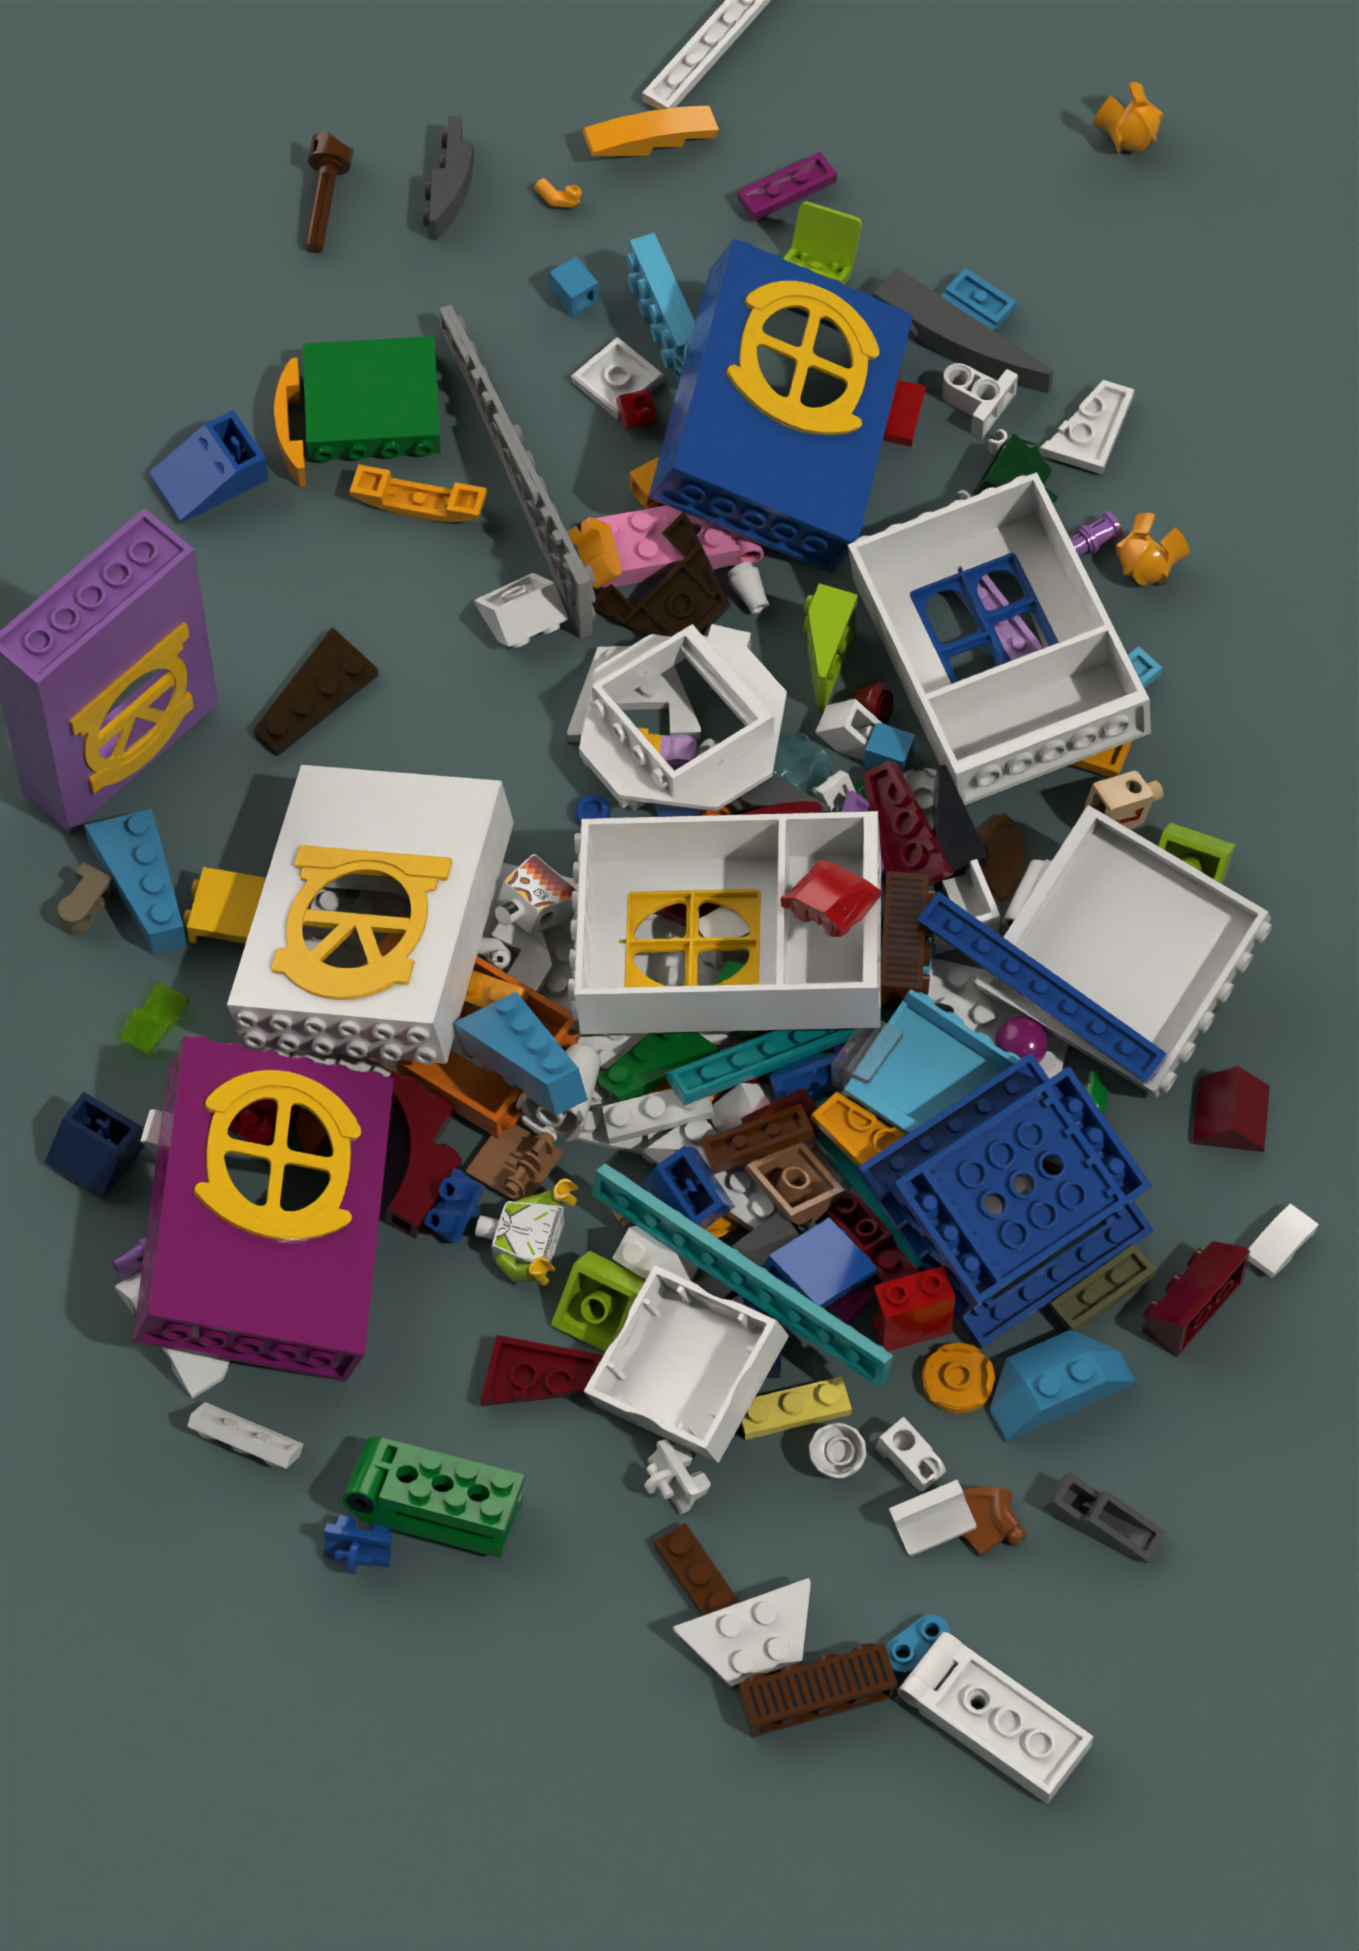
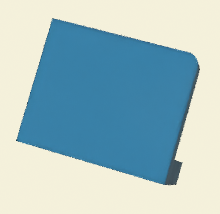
M575 257L549 272L550 291L571 317L599 302V283L578 258Z
M876 723L865 749L864 767L873 769L889 760L897 763L903 774L914 752L915 734L882 723Z

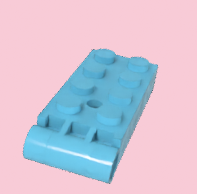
M651 233L630 240V254L626 255L630 273L626 275L630 291L632 293L637 292L639 297L638 307L642 317H648L651 323L649 330L653 342L660 343L663 364L666 369L671 368L679 384L695 321L655 233Z

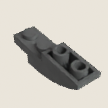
M449 116L448 129H442V148L447 149L446 155H440V168H432V181H426L425 200H430V207H424L423 224L424 227L430 228V240H437L448 229L459 213L469 191L474 166L473 143L462 142V116Z

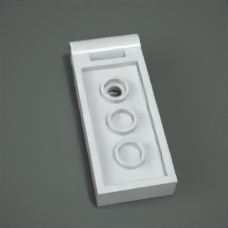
M942 1632L897 1690L904 1701L919 1709L921 1715L1046 1804L1050 1802L1092 1746L1094 1736L947 1632ZM977 1702L981 1703L984 1707L975 1709L972 1707V1704Z

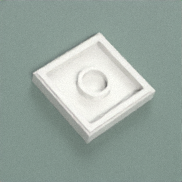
M618 337L571 375V383L617 420L621 419L616 398L619 395L650 389V392H652L664 382L663 373Z

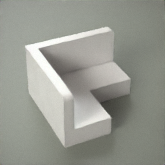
M971 860L969 873L942 881V890L947 898L999 934L1000 913L978 860ZM933 932L931 938H926L928 943L936 944L935 955L955 949Z

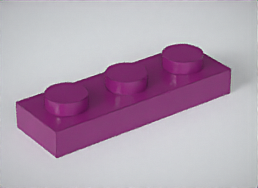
M818 152L737 191V199L752 220L756 221L837 182V173L823 154Z

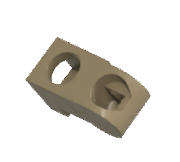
M85 862L76 871L77 887L71 895L64 897L58 905L61 927L66 933L71 935H79L89 929L115 894L113 877Z

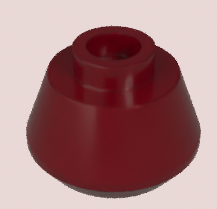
M878 682L862 686L857 692L853 693L851 700L856 699L883 724L888 722L893 710V694L885 683Z

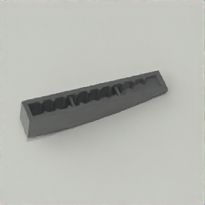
M896 268L873 292V298L889 305L898 306L903 311L913 314L908 339H914L939 355L955 363L965 364L992 378L999 380L1005 370L1008 369L1018 374L1017 386L1048 393L1052 389L1053 369L900 269Z

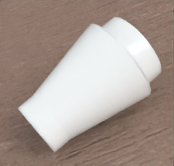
M751 562L738 564L728 572L729 586L746 604L751 614L760 613L769 606L757 567H753Z

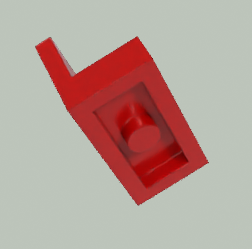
M900 367L883 441L912 447L926 393V386L900 381Z

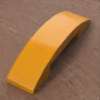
M291 358L285 366L277 385L274 417L278 447L283 463L298 486L306 487L303 440L290 441L288 405L301 404L298 358Z
M358 464L349 493L350 496L364 503L391 513L429 521L464 522L479 519L487 495V488L456 482L453 489L395 479L391 477L390 470Z

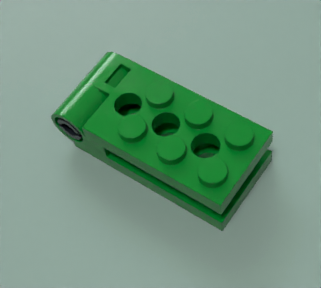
M370 1437L364 1443L342 1497V1503L348 1511L359 1516V1521L502 1558L522 1505L523 1493L521 1491L524 1486L525 1475L383 1437Z

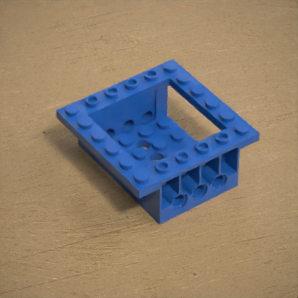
M1032 1053L856 1169L924 1270L940 1266L945 1268L956 1297L954 1313L979 1350L1095 1272L1132 1244H1136L1155 1231L1134 1202V1200L1152 1187L1147 1177L1070 1066L1049 1079ZM1053 1157L1059 1162L1060 1172L1058 1175H1050L1045 1172L1042 1165L1044 1158ZM1023 1176L1030 1181V1194L1022 1195L1015 1190L1013 1185L1015 1177ZM987 1196H995L1000 1199L1002 1203L1000 1214H991L986 1210L984 1201ZM1099 1222H1102L1104 1226L992 1300L991 1297L1003 1287Z

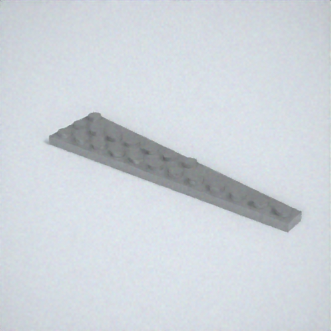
M452 305L439 308L440 328L580 639L593 635L592 621L596 620V613L592 603L596 602V597L591 586L595 584L592 568L589 564L583 565L568 532L559 518L557 508L548 496L542 476L538 477L535 471L536 465L531 451H525L522 445L524 438L518 424L512 425L497 392L490 382L485 366H482L479 360L473 340L470 341L467 336V328L463 317L456 315Z

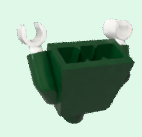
M999 429L995 432V440H988V450L994 457L972 493L976 496L985 489L997 488L1012 482L1019 476H1028L1036 472L1044 486L1052 470L1043 458L1037 444L1020 439L1014 433L1007 437L1006 431ZM1044 487L1054 505L1058 496ZM960 490L956 494L957 500L971 498L970 494L965 490Z

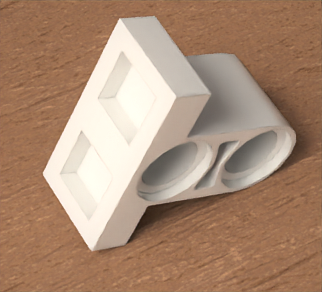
M954 363L949 365L944 371L942 397L949 405L972 416L971 434L983 439L1015 396L1018 374L1006 369L999 380L996 381L965 364Z

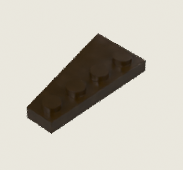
M332 627L254 727V735L278 757L379 676L378 668Z

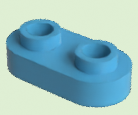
M937 1615L923 1616L887 1643L885 1648L895 1676H909L942 1632L951 1634L948 1623L942 1617ZM928 1628H934L939 1634L930 1637L925 1631ZM906 1650L909 1656L902 1659L896 1655V1652Z

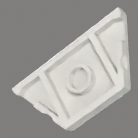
M810 1579L798 1581L673 1626V1631L706 1664H709L717 1672V1675L730 1687L744 1682L751 1675L758 1673L767 1674L787 1665L800 1662L803 1658L811 1586Z

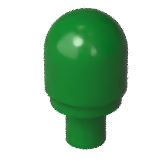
M1091 1071L1088 1073V1084L1083 1085V1087L1104 1115L1107 1110L1108 1093L1106 1087L1102 1085L1103 1074L1098 1071Z

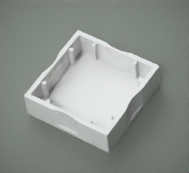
M654 1265L629 1310L623 1329L606 1350L583 1392L597 1407L719 1463L789 1335L777 1320L733 1300L713 1296L703 1290L698 1284Z

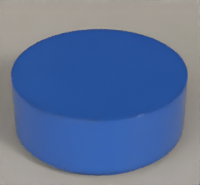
M587 795L581 798L575 808L576 821L581 826L582 819L610 818L608 802L598 795Z

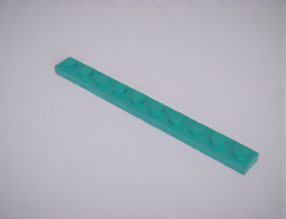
M603 1164L596 1170L592 1190L593 1197L878 1388L888 1380L893 1355L882 1346L875 1344L857 1332L852 1326L845 1324L827 1312L825 1308L818 1306L800 1294L795 1288L788 1286L770 1274L765 1268L758 1266L740 1254L738 1250L731 1248L713 1236L708 1230L701 1228L683 1216L682 1213L656 1198L651 1192L644 1190L626 1178L622 1173L617 1172L607 1164Z

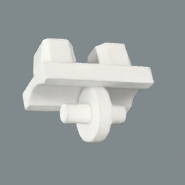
M667 1438L658 1441L656 1444L657 1450L647 1460L650 1465L646 1470L651 1477L646 1481L644 1487L649 1494L660 1492L664 1499L670 1498L678 1512L683 1514L690 1511L695 1500L707 1493L711 1483L704 1472L699 1471L690 1475L685 1467L689 1466L693 1460L691 1450L678 1444L671 1445Z

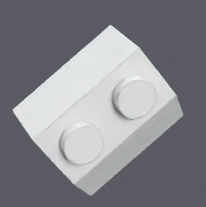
M531 573L474 600L477 609L497 641L507 647L511 646V648H518L529 643V637L540 632L541 634H548L560 628V623L568 620L555 583L535 573Z

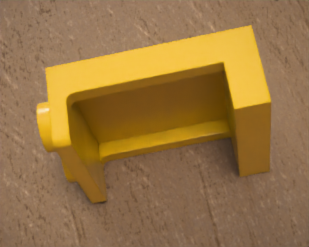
M203 867L200 880L194 879L192 885L191 899L194 900L192 909H186L183 918V928L188 932L189 943L197 944L198 937L203 936L246 944L266 878Z

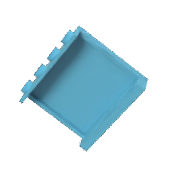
M910 989L841 1094L876 1115V1118L891 1128L894 1126L907 1135L1021 1060V1058L1012 1052H1005L994 1045L993 1040L988 1035L982 1032H975L964 1025V1021L958 1015L952 1012H945L934 1005V1001L928 995L922 992L916 993Z

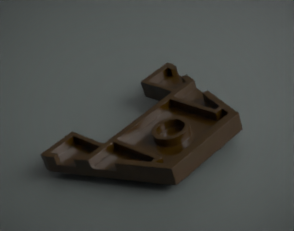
M682 512L662 534L685 558L635 607L610 584L596 597V602L592 603L595 611L646 636L654 634L672 637L692 624L703 635L711 627V624H714L731 607L690 518Z

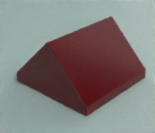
M1239 1066L1199 1077L1193 1144L1264 1152L1270 1086Z

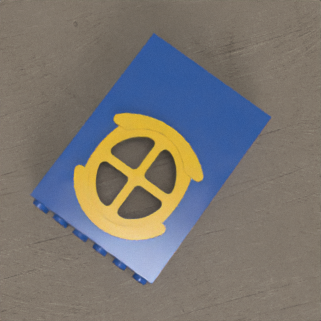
M734 238L708 272L648 498L832 573L849 554L848 544L853 543L860 536L913 314L903 311L898 306L889 305L875 299L867 293L847 287L837 280L819 275L809 268L784 260L779 255L770 254L752 246L746 241ZM783 309H788L807 317L801 346L795 347L765 334L762 329L765 321L771 315ZM819 323L841 332L850 352L851 368H844L814 354L813 346ZM758 346L790 358L795 362V370L787 397L777 394L764 378L757 358ZM808 368L816 369L842 380L846 384L844 393L836 401L826 406L811 408L804 406L800 400Z

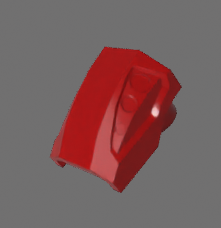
M820 860L795 885L789 894L783 895L780 900L781 907L785 909L790 907V910L798 920L804 922L813 920L817 922V925H822L827 935L842 937L849 932L853 925L862 921L881 897V890L866 879L837 864Z

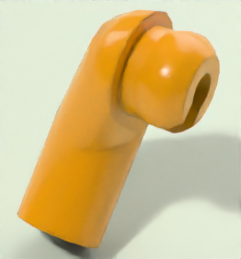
M542 178L534 186V190L551 207L573 208L580 203L582 191L576 185H567L565 191L556 190L545 178Z

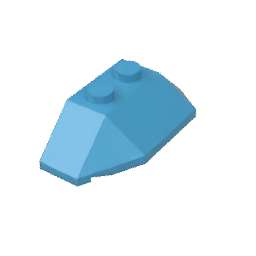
M1070 1329L1006 1358L989 1413L1005 1442H1009L1135 1385L1136 1379L1119 1350Z

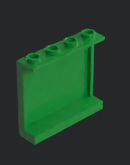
M434 336L303 343L306 443L309 461L328 462L335 459L361 460L370 457L395 458L406 455L429 456L431 454H441Z

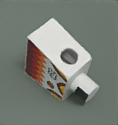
M533 854L504 880L496 901L495 916L499 923L504 926L516 922L527 933L533 934L574 917L572 891H577V889L536 854Z

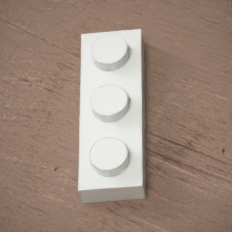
M672 1088L602 1106L608 1139L611 1144L679 1127L689 1122L715 1117L711 1096L683 1106Z
M206 1402L191 1413L187 1426L198 1431L204 1438L220 1440L231 1445L237 1452L253 1454L264 1459L268 1465L277 1468L283 1467L287 1469L300 1457L304 1445L301 1442Z

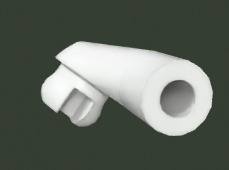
M482 937L477 955H483L491 965L500 970L508 968L512 962V955L508 948L498 938Z

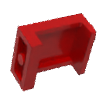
M943 1266L875 1286V1294L881 1310L879 1314L871 1316V1323L879 1345L887 1352L952 1333L956 1297Z

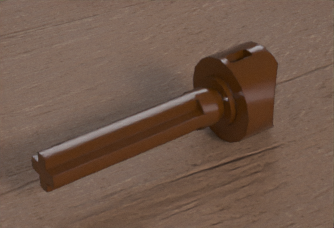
M328 131L313 135L308 157L309 165L318 171L305 241V250L308 252L315 251L316 253H321L323 251L336 177L350 170L354 148L346 146Z

